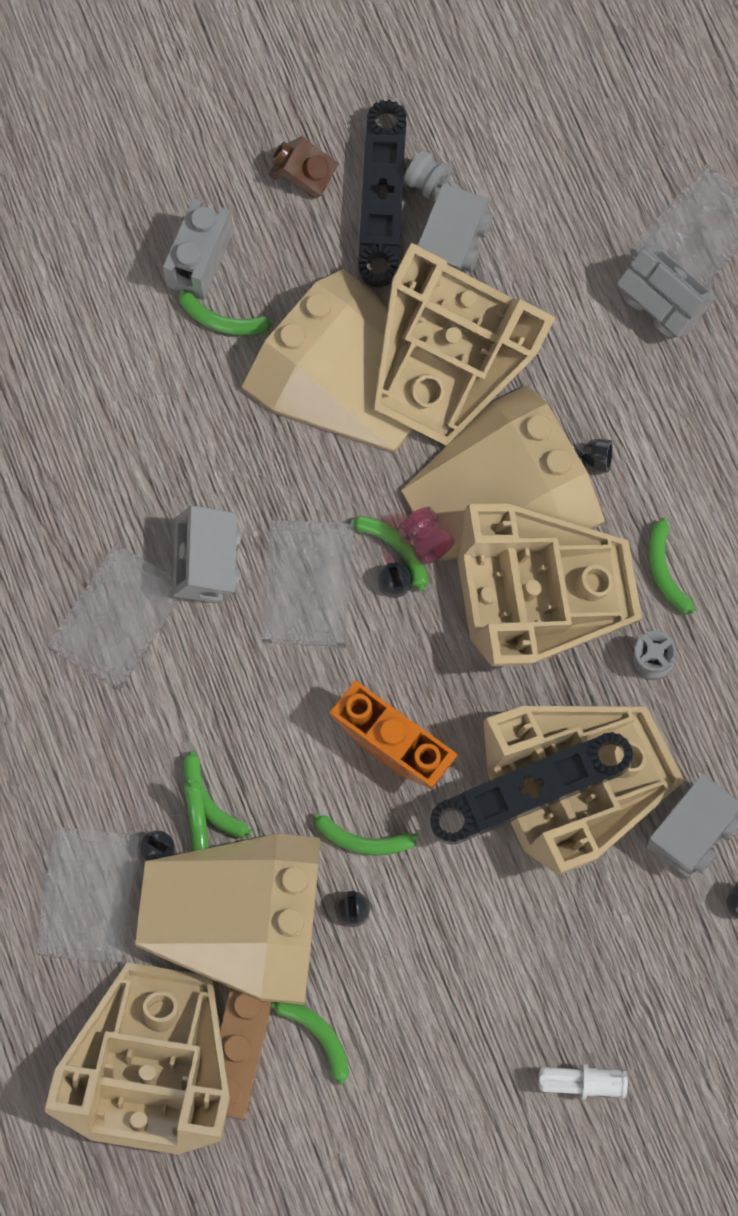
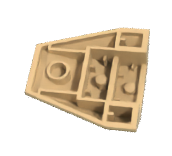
M410 243L391 282L373 409L447 446L538 354L556 317L521 299H513L451 267L447 264L448 261Z
M344 269L316 281L264 341L242 385V390L275 414L395 453L414 430L373 409L387 316L386 307L373 290Z
M528 385L491 402L401 490L404 499L439 562L458 559L465 510L468 504L508 503L590 529H595L605 524L603 513L584 465L548 403Z
M508 503L468 504L466 506L458 555L460 580L470 640L491 667L532 665L639 622L642 619L628 540Z
M521 706L484 720L487 774L490 780L581 742L584 743L603 733L614 732L621 734L624 738H627L632 747V763L628 771L623 775L510 822L524 852L557 875L597 860L684 782L647 707ZM612 744L602 747L598 753L599 759L606 766L618 765L624 757L623 751L618 746ZM527 778L524 780L525 788L520 790V793L522 795L529 793L532 799L539 797V788L544 785L542 782L534 783L531 778Z
M273 834L145 861L135 946L260 1001L305 1005L320 838Z
M127 962L55 1068L45 1106V1113L91 1141L179 1155L220 1142L230 1097L213 980L198 973Z

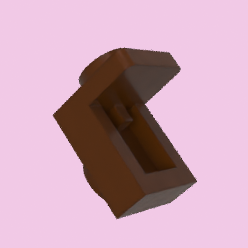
M301 136L288 143L283 142L278 146L271 157V162L274 165L268 175L274 180L284 176L315 199L322 196L339 163Z

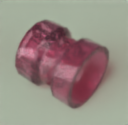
M429 506L410 514L397 529L402 539L415 547L414 555L422 565L430 564L441 558L455 543V539L449 531L440 528L438 516Z

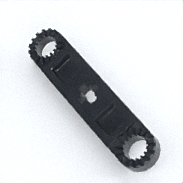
M389 99L387 101L380 100L379 103L376 102L373 104V107L369 108L366 125L358 268L361 279L373 287H384L391 284L392 278L399 266L407 121L406 112L402 105H399L396 101L391 102ZM382 114H392L397 118L398 122H396V126L393 125V128L388 127L386 129L384 127L382 129L381 126L378 127L376 119ZM381 185L387 186L388 192H391L386 195L384 200L378 199V194L375 193ZM383 258L389 262L390 267L388 271H384V274L380 273L378 275V273L373 274L372 271L370 272L367 265L372 259Z
M614 732L603 733L584 743L581 742L466 790L462 794L443 800V802L436 805L430 817L432 832L439 841L445 844H459L617 778L626 773L631 766L633 758L632 747L627 738H624L621 734ZM609 744L616 745L623 751L624 757L618 765L606 766L599 759L598 753L600 749ZM531 778L534 783L542 782L544 786L539 788V797L532 799L529 793L523 795L520 793V790L525 788V779ZM457 811L462 814L465 819L462 829L454 833H447L443 830L439 822L444 813Z

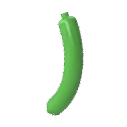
M182 290L179 293V302L182 307L195 320L215 331L232 335H254L267 332L270 326L274 325L272 318L268 319L265 316L251 319H234L221 316L203 306L191 292Z
M362 515L358 516L356 520L352 519L351 526H355L357 531L383 539L395 548L404 559L411 573L413 586L417 587L418 591H424V587L428 584L427 571L419 552L409 539L399 530L381 520Z
M661 518V521L654 523L650 534L649 563L651 571L660 591L673 607L683 614L688 612L693 614L695 611L693 601L678 588L669 573L666 563L665 545L670 528L667 524L668 520Z
M189 751V755L183 759L185 783L192 778L201 784L206 819L229 835L238 838H244L245 835L250 836L252 829H249L245 822L226 814L210 798L202 781L200 759L195 755V751Z
M191 778L186 782L184 791L188 809L192 851L209 848L201 784Z
M318 813L314 816L316 820L315 828L324 837L341 848L359 854H395L414 847L415 840H418L416 833L411 834L409 832L389 838H365L345 831L326 815L321 816Z
M272 1002L271 1009H275L278 1015L299 1022L318 1038L329 1058L333 1079L337 1080L338 1085L345 1084L344 1080L349 1077L346 1054L339 1038L330 1025L317 1013L304 1005Z

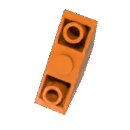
M356 680L329 712L330 716L366 752L399 776L427 788L433 789L458 757L456 752Z

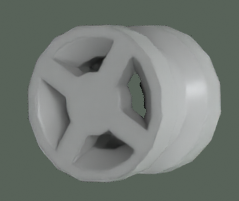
M423 150L408 167L403 182L410 188H419L422 190L423 196L432 201L438 196L442 184H447L452 173V167L444 162H435L433 155Z
M650 631L643 634L637 640L633 653V666L642 678L660 680L672 671L677 655L673 639L666 633ZM649 660L658 661L659 664H657V662L653 663V662H651V661H650V662H648V661H649Z

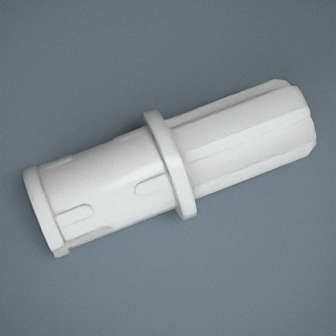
M582 1064L581 1069L543 1067L539 1071L538 1086L539 1090L543 1092L580 1094L581 1100H586L587 1096H607L625 1099L628 1076L627 1070L588 1068L587 1064Z

